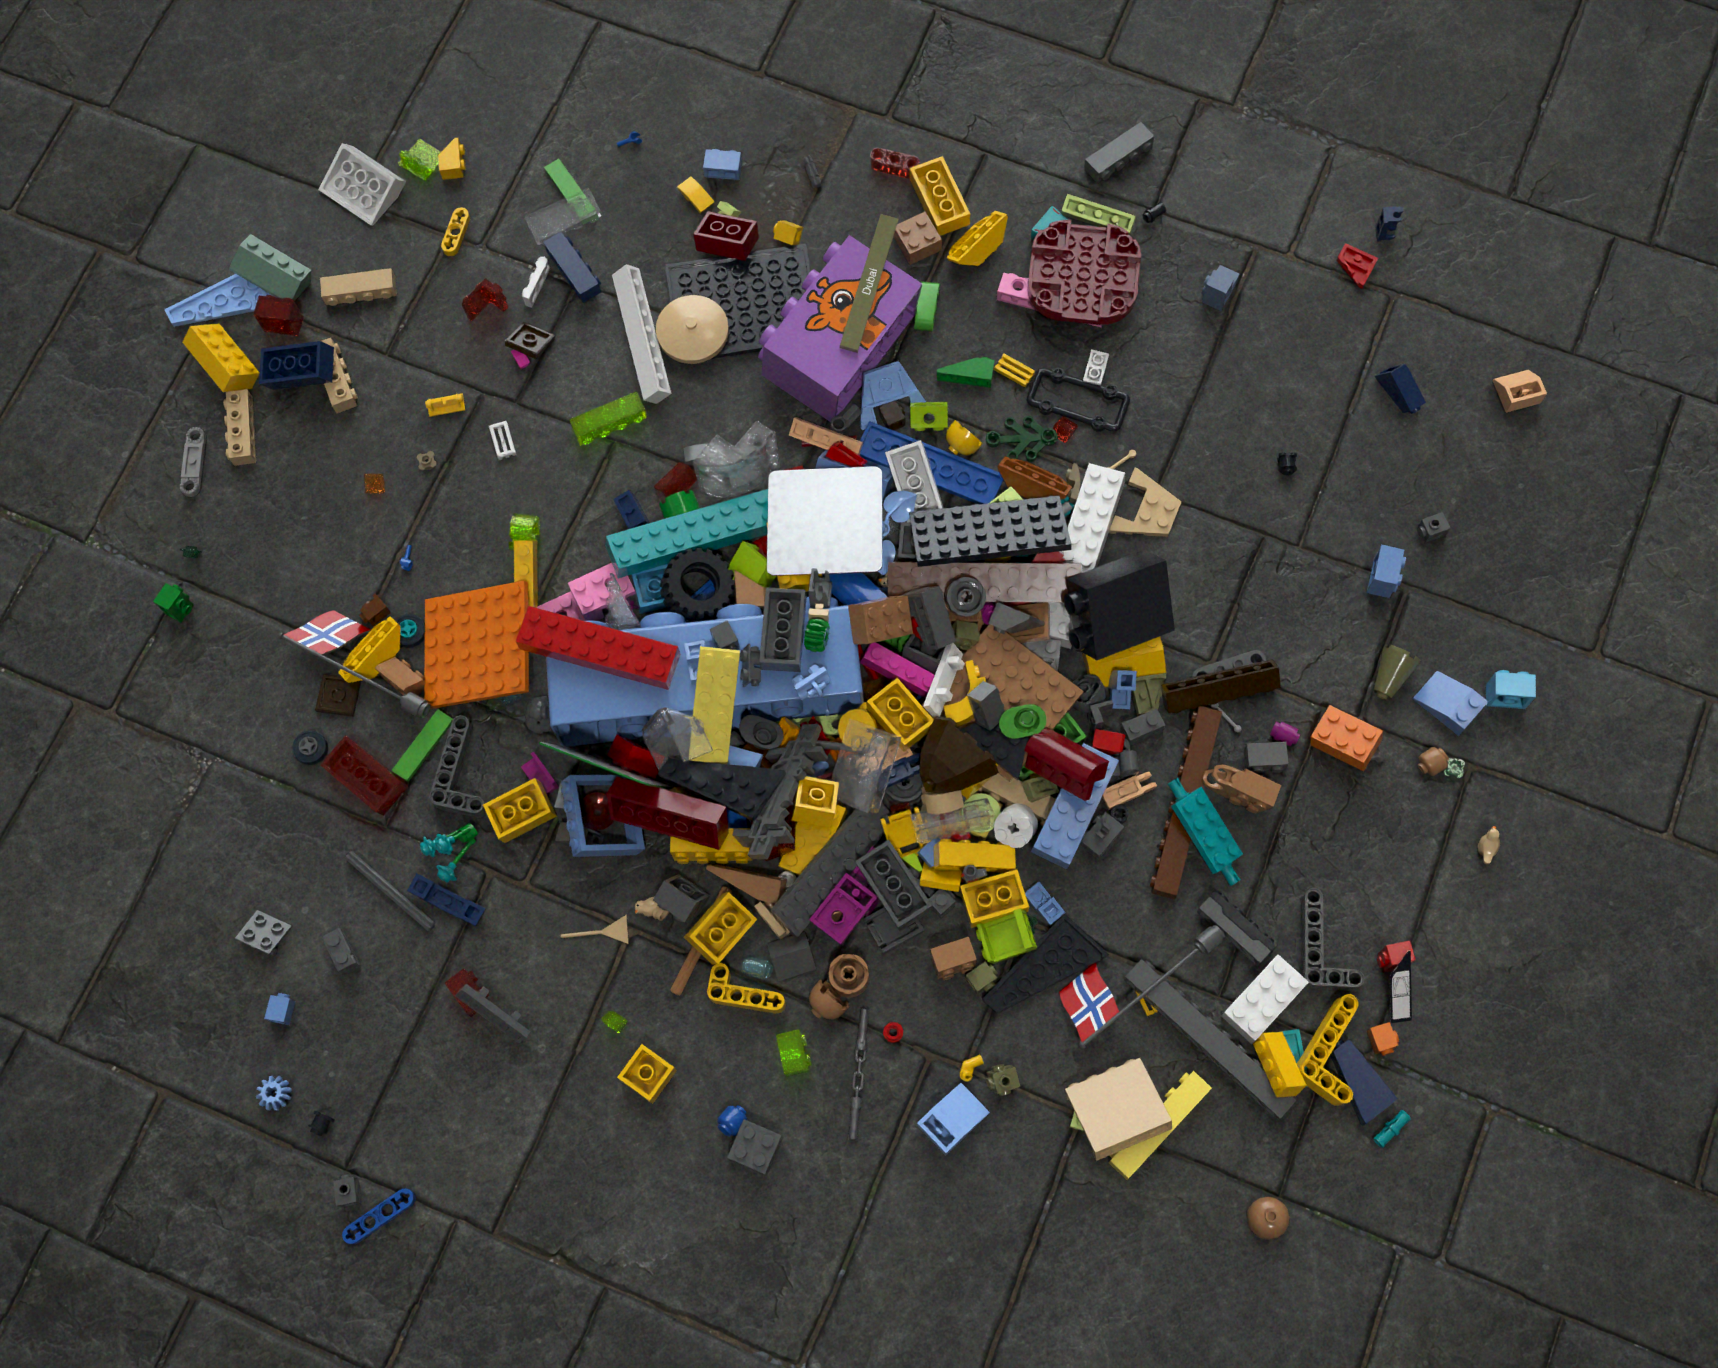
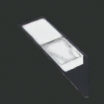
M1410 950L1390 975L1391 1023L1412 1020Z

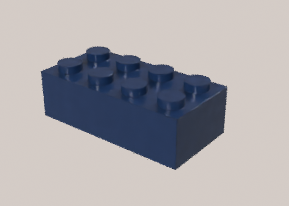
M322 341L263 348L261 349L259 384L275 390L332 383L334 347Z

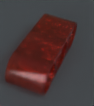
M874 148L870 153L872 169L910 179L909 167L920 165V160L916 156L896 151Z

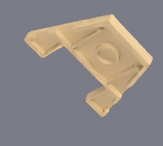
M1134 468L1128 485L1146 491L1134 522L1115 515L1109 533L1116 534V532L1129 535L1137 533L1147 536L1168 537L1181 501L1138 468Z

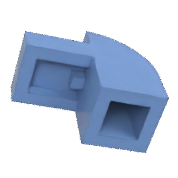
M1112 671L1108 688L1110 689V700L1113 701L1114 709H1130L1131 691H1136L1137 671Z

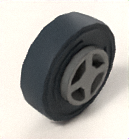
M309 730L302 732L295 738L292 750L299 762L306 765H314L325 758L328 744L323 735L317 731Z

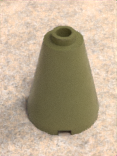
M1385 644L1374 686L1376 696L1383 700L1391 699L1419 666L1421 660L1417 656L1414 659L1411 658L1410 652L1394 645L1388 647Z

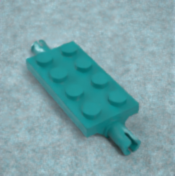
M1179 778L1169 782L1167 785L1176 797V803L1171 807L1212 874L1221 871L1229 886L1240 881L1241 879L1232 867V862L1243 855L1203 788L1199 787L1189 793L1185 791Z

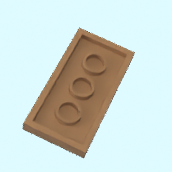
M1048 602L1010 606L1015 610L1045 622V624L1041 627L1013 634L1007 632L1020 643L1050 640V605ZM983 621L980 631H978L980 635L988 626Z

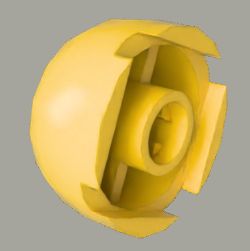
M956 420L953 421L946 432V441L950 445L948 449L955 455L958 453L964 456L971 455L983 444Z

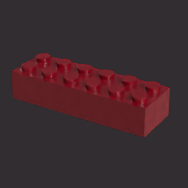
M618 776L607 792L612 820L720 850L729 834L727 810L725 806L671 792L663 788L648 786Z

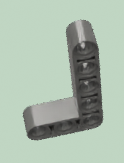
M459 715L452 721L429 798L434 806L440 810L481 818L486 815L483 806L485 802L478 796L454 791L473 731L470 721L465 716ZM466 723V727L464 729H458V727L461 724ZM461 741L460 746L453 748L455 742ZM455 759V763L453 765H447L449 760ZM450 777L448 783L442 784L444 778ZM444 795V799L441 802H436L437 797ZM457 800H463L460 806H455ZM476 804H481V808L479 810H473V807Z
M1310 888L1302 897V976L1309 982L1306 987L1310 989L1355 991L1364 983L1365 978L1361 971L1356 969L1324 968L1323 894L1317 888ZM1308 895H1314L1317 898V902H1310ZM1308 915L1316 916L1317 922H1311L1308 919ZM1308 934H1314L1317 937V942H1311L1308 939ZM1308 954L1316 955L1317 962H1311L1308 959ZM1308 974L1316 975L1317 982H1311ZM1329 975L1336 976L1338 982L1335 984L1330 982ZM1349 976H1355L1358 984H1352L1349 981Z

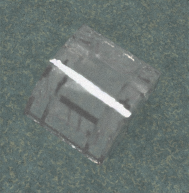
M756 421L735 447L716 434L693 461L700 492L711 497H734L745 494L762 484L771 472L777 471L781 466L776 432ZM756 442L762 443L759 446L753 445Z

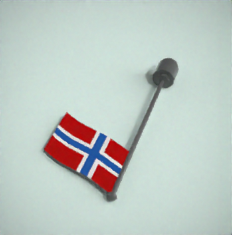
M333 610L319 615L300 628L286 634L283 632L279 634L280 640L285 639L400 699L402 710L422 718L428 714L431 705L427 700L412 692L401 696L324 656L340 649L355 638L369 633L371 629Z
M1216 925L1204 930L1194 939L1196 949L1120 1012L1111 991L1099 974L1097 964L1094 963L1059 992L1065 1010L1076 1025L1081 1039L1079 1043L1080 1048H1086V1044L1198 951L1201 954H1209L1223 942L1222 940L1225 938L1223 932Z

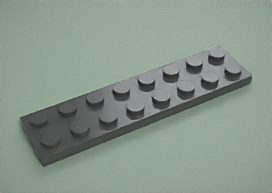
M870 792L770 909L793 936L798 937L810 923L809 919L846 873L850 875L857 866L855 861L866 855L871 847H874L884 835L880 819L884 818L887 824L889 823L888 816L892 814L874 793Z

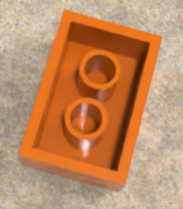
M1329 705L1311 735V746L1364 771L1382 741L1383 730Z

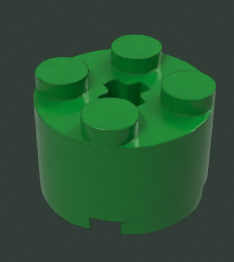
M689 490L690 493L688 494L685 491H680L666 497L664 504L660 502L659 507L664 519L700 509L694 491Z

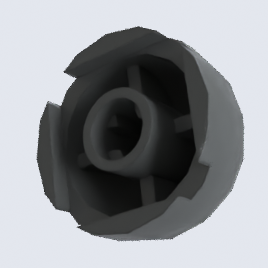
M1084 675V679L1079 681L1077 678L1072 682L1084 691L1082 696L1073 705L1075 710L1088 713L1090 706L1105 701L1106 690L1098 676Z

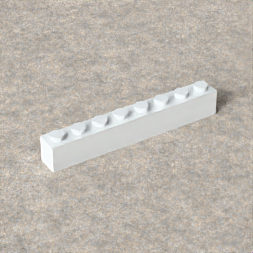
M626 264L615 272L612 278L643 400L657 404L669 396L671 390L640 270Z

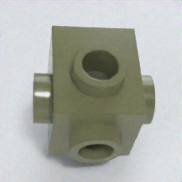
M1004 1064L993 1066L992 1070L987 1072L988 1078H986V1083L989 1090L1000 1096L1010 1094L1012 1089L1021 1087L1016 1068L1012 1065L1004 1066Z

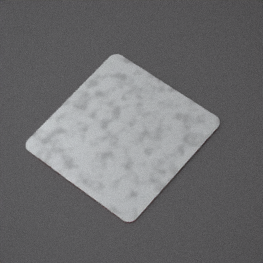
M878 467L778 470L771 472L768 484V573L772 576L811 575L812 568H817L819 574H825V570L829 574L880 571L882 568L881 469Z

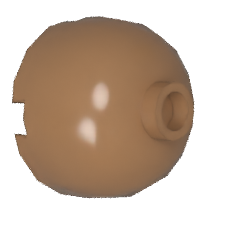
M822 980L817 982L809 995V1002L813 1008L811 1011L818 1018H839L849 1008V1003L847 1000L843 1002L840 999L842 996L838 995L828 982L825 981L822 984Z
M1267 1196L1259 1198L1251 1204L1247 1211L1246 1219L1248 1227L1259 1238L1270 1240L1278 1238L1285 1233L1289 1226L1290 1217L1288 1209L1283 1202Z

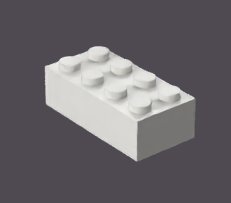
M921 440L885 452L897 491H909L917 495L914 512L944 509Z
M1277 955L1221 1017L1247 1041L1253 1044L1309 982L1281 956Z

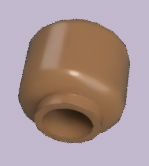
M1431 747L1419 756L1420 763L1418 767L1423 774L1428 773L1431 776H1435L1447 768L1449 758L1441 748Z

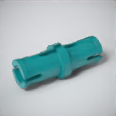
M1400 1110L1390 1122L1387 1121L1384 1124L1385 1127L1373 1138L1374 1142L1379 1147L1384 1148L1394 1136L1400 1134L1399 1131L1411 1120V1117L1405 1111Z

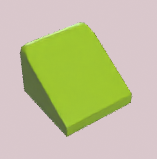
M913 853L902 858L906 867L911 866L920 874L922 873L923 869L917 854Z

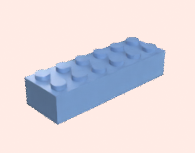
M1084 743L1082 747L1109 761L1105 778L1094 783L1090 800L1087 801L1061 788L1031 850L1032 853L1065 869L1069 867L1119 761Z

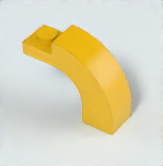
M973 660L965 662L970 683L968 694L982 681L986 682L985 677L977 678L980 677L978 665L974 666ZM967 696L960 702L944 706L946 718H952L957 723L956 727L962 726L974 719Z

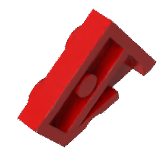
M1346 243L1337 258L1340 266L1361 289H1363L1378 261L1377 257Z

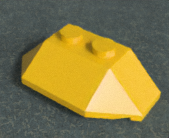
M994 211L990 216L975 223L950 248L947 259L962 265L979 266L1003 243L1008 219L1007 214Z
M390 616L385 621L374 626L349 653L343 666L368 679L375 678L379 674L375 667L394 658L400 650V625ZM342 669L338 672L348 683L362 681V679Z

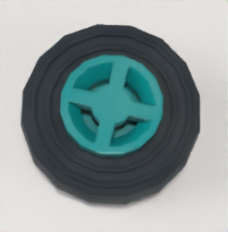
M405 614L395 620L400 625V646L413 648L424 641L425 623L420 617L413 614Z

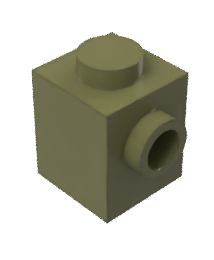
M959 620L952 624L955 632L956 642L954 644L956 647L962 650H969L979 642L978 624Z
M984 962L966 974L965 979L978 995L983 990L988 992L995 986L998 973L991 964L988 966Z

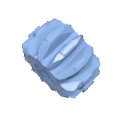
M269 1076L268 1082L262 1080L263 1087H257V1090L261 1091V1093L256 1095V1098L261 1099L259 1105L265 1106L266 1110L270 1111L273 1108L278 1111L280 1105L286 1106L285 1099H291L287 1093H290L292 1088L287 1087L289 1082L287 1080L283 1081L280 1076L276 1079L273 1076ZM273 1090H276L275 1093H277L275 1097L271 1096L274 1095L272 1094Z

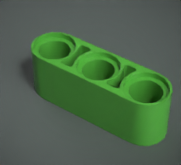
M922 281L914 329L932 332L940 283Z

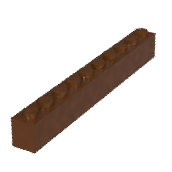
M1199 706L1197 712L1193 711L1191 722L1194 723L1193 730L1189 729L1186 740L1190 741L1189 746L1184 747L1182 758L1185 759L1184 766L1180 765L1177 776L1181 777L1180 783L1186 792L1191 793L1199 787L1204 788L1202 777L1204 771L1209 768L1222 711ZM1171 801L1168 813H1172L1170 820L1166 819L1163 830L1167 832L1166 838L1161 839L1159 846L1162 854L1161 857L1156 858L1154 868L1157 869L1156 876L1152 875L1149 887H1153L1152 894L1175 900L1191 838L1171 807L1176 801Z

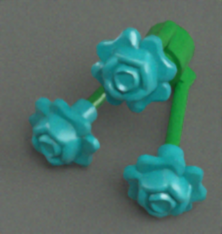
M468 823L447 836L437 834L433 841L425 836L423 837V842L420 843L421 851L425 856L430 855L431 857H435L436 850L441 854L451 855V851H453L452 844L458 838L462 843L467 842L462 851L448 866H436L438 869L437 876L442 881L448 883L450 880H457L454 874V869L457 867L456 864L469 847L476 842L474 838L478 833L474 826Z

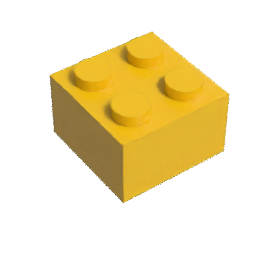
M806 776L803 780L798 781L799 785L795 795L792 821L831 828L835 815L839 782Z
M641 1044L617 1078L653 1104L677 1070Z

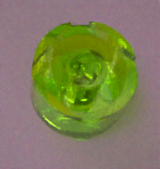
M513 513L509 536L512 539V542H509V550L514 551V541L537 540V535H540L541 528L539 517Z

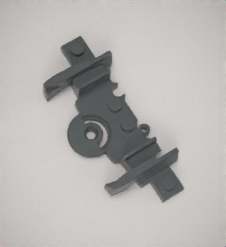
M819 724L802 725L795 741H789L785 748L768 750L765 757L771 764L775 763L771 769L785 770L786 775L756 820L753 821L751 830L734 828L732 834L743 847L750 848L748 856L751 859H768L773 846H778L779 843H794L795 839L790 833L792 828L784 819L790 814L786 808L789 805H793L792 800L799 785L797 781L803 780L806 775H814L815 771L812 769L814 762L828 760L824 749L821 746H815L822 730Z

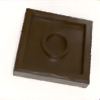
M523 322L505 340V346L537 359L555 340V335Z
M323 674L315 711L354 717L362 681L348 683L342 676Z

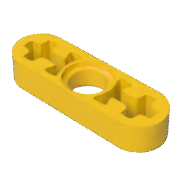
M465 208L454 210L441 243L442 250L447 256L456 255L461 246L470 222V215ZM460 229L458 235L451 234L452 230Z

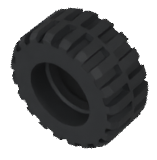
M696 548L694 552H692V549H687L683 554L678 553L668 563L660 583V587H662L660 594L662 598H665L663 601L665 607L669 606L671 608L669 612L683 615L685 619L689 620L688 623L716 620L717 612L729 606L735 593L733 570H728L730 566L728 562H723L721 560L722 556L719 554L715 556L708 549L706 552H703L702 548ZM698 572L707 576L715 588L713 597L702 601L690 598L681 587L680 582L683 575Z

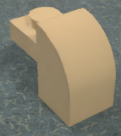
M924 787L921 788V799L927 808V813L943 814L964 807L961 790L937 794L926 792Z

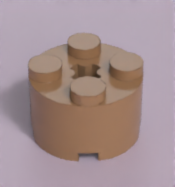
M842 954L836 957L829 968L831 987L838 995L846 998L856 997L863 993L869 983V971L865 961L854 954ZM845 973H848V974L853 973V974H852L853 978H852V979H850V978L845 979V978H846Z

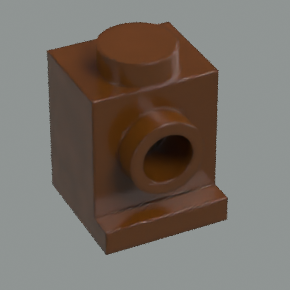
M376 593L372 595L374 597L373 600L367 601L363 605L359 614L365 624L369 622L373 627L391 613Z

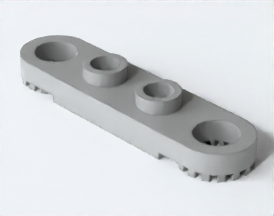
M192 427V429L190 428L187 431L186 443L184 445L180 489L188 497L197 495L201 486L206 434L198 427ZM200 433L199 439L192 440L194 434ZM193 483V489L186 491V486Z

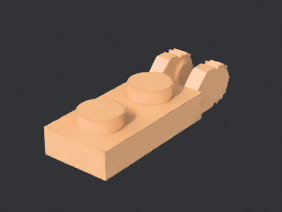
M1148 771L1106 788L1102 798L1108 810L1156 788L1155 782L1143 787L1139 783L1149 779L1152 776L1151 773Z

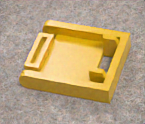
M914 807L915 814L913 815L909 809L888 816L889 823L887 824L884 818L880 819L886 840L891 842L901 859L913 853L917 854L929 842L918 807ZM918 842L920 848L905 853L901 852V847Z

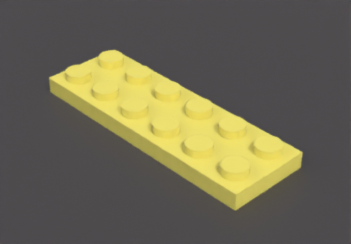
M700 646L688 756L690 761L728 764L740 650Z

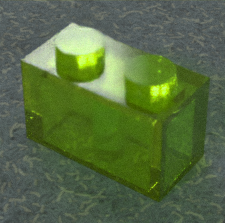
M799 1029L777 1034L776 1039L785 1077L809 1072L808 1066H812L810 1055L805 1054L804 1046H807L805 1034H801Z

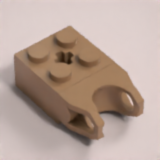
M1216 765L1214 769L1204 771L1202 782L1207 788L1229 799V802L1234 805L1247 807L1246 809L1251 813H1259L1274 807L1281 787L1280 784L1248 769L1240 771L1227 765ZM1208 774H1212L1211 776L1215 780V784H1210L1207 781Z

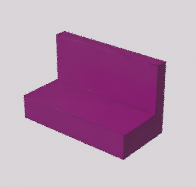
M532 752L533 758L522 765L521 768L530 780L536 778L540 781L546 794L549 795L558 789L559 786L537 755Z

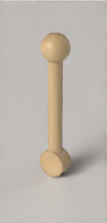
M1130 450L1127 456L1107 468L1115 469L1129 458H1134L1136 451Z

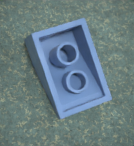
M1436 671L1413 697L1415 702L1458 736L1488 703L1485 698L1472 688L1439 671Z

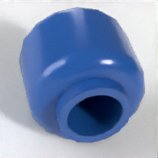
M738 1105L736 1107L728 1106L717 1119L718 1129L728 1137L731 1135L737 1136L743 1120L748 1121L746 1111Z

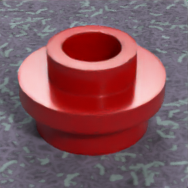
M896 1022L888 1023L883 1030L884 1038L891 1043L900 1041L903 1037L902 1026ZM895 1029L897 1035L891 1036L889 1034L890 1030Z

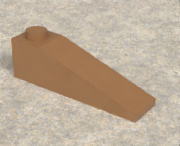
M710 864L706 867L708 871L757 900L765 901V905L774 906L785 893L786 878L718 864Z

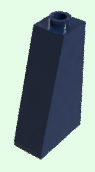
M1340 1040L1336 1044L1334 1051L1330 1054L1341 1081L1348 1085L1353 1092V1098L1350 1102L1360 1124L1364 1126L1398 1098L1350 1040H1347L1345 1043Z

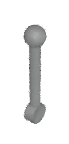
M1218 703L1211 705V709L1222 711L1218 707ZM1222 711V716L1234 727V731L1240 732L1241 726L1236 725Z

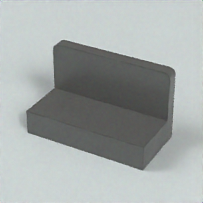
M1112 700L1090 706L1087 718L1093 735L1095 734V729H1102V717L1111 715L1113 708Z

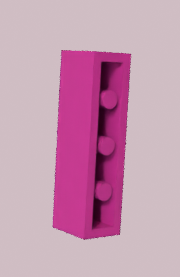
M876 642L870 643L860 661L861 664L893 681L898 678L907 689L924 698L927 697L935 676Z

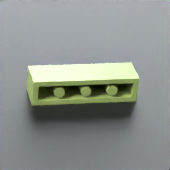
M1067 194L1061 211L1064 216L1098 227L1107 228V224L1120 226L1128 231V235L1131 234L1136 220L1134 215Z

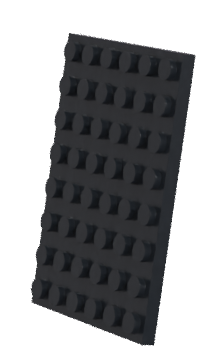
M806 244L750 252L746 261L720 256L665 265L670 302L683 296H703L716 302L726 314L729 326L728 339L723 349L711 359L760 352L763 346L759 344V340L763 332L769 325H773L776 328L779 327L785 319L780 315L784 305L791 297L797 300L802 297L806 292L802 288V284L811 272Z

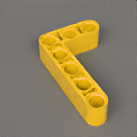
M1351 994L1339 997L1333 1002L1297 1063L1306 1085L1334 1106L1346 1104L1353 1098L1351 1088L1323 1068L1358 1008V1000ZM1343 1001L1347 1003L1348 1009L1344 1007ZM1334 1017L1338 1020V1025L1335 1024ZM1324 1033H1325V1034L1328 1036V1038H1329V1041H1328V1042H1327V1041L1325 1040V1038H1324ZM1314 1050L1318 1052L1319 1058L1314 1055ZM1305 1066L1309 1070V1075H1307L1304 1071ZM1321 1079L1325 1081V1087L1322 1086ZM1338 1091L1342 1094V1100L1338 1097Z

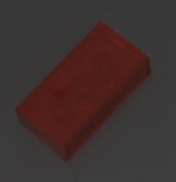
M346 735L320 764L371 809L383 816L408 787L404 781Z

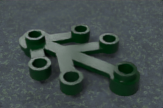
M1031 416L1024 417L1023 426L1028 429L1032 428L1038 434H1030L1013 417H1007L1004 423L1005 428L1013 429L1019 435L1000 436L998 432L990 431L986 435V444L994 448L999 444L1019 443L1014 450L1009 451L1007 457L1015 455L1016 458L1014 459H1018L1021 452L1031 442H1038L1033 449L1026 452L1025 456L1028 462H1034L1037 454L1045 446H1052L1056 443L1058 435L1052 428L1044 429ZM1030 420L1032 423L1027 424L1025 421ZM1011 421L1013 422V424L1008 425L1007 422ZM1046 436H1050L1051 439L1048 440V439H1045V437H1046ZM995 439L996 442L991 443L990 440ZM1033 454L1034 457L1030 458L1028 457V455Z

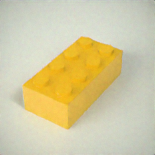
M943 156L910 168V181L924 211L940 236L970 225V212Z
M220 324L189 327L182 343L222 392L252 389L260 372Z
M836 804L831 828L797 822L792 833L795 841L794 843H788L778 866L799 876L842 826L848 812L847 809Z
M728 828L729 834L720 850L670 836V853L674 861H677L679 864H688L689 861H697L699 864H707L709 861H716L719 864L736 861V863L745 864L748 861H753L748 856L750 848L743 847L732 835L734 828ZM737 828L742 830H750V828Z

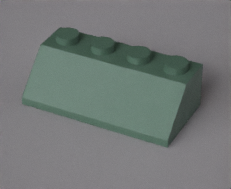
M251 234L239 245L229 267L230 271L290 306L311 284V269Z

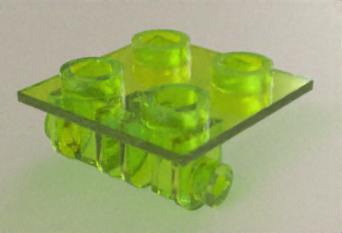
M419 138L409 151H400L399 156L401 160L398 162V165L426 181L439 166L438 155L441 151Z

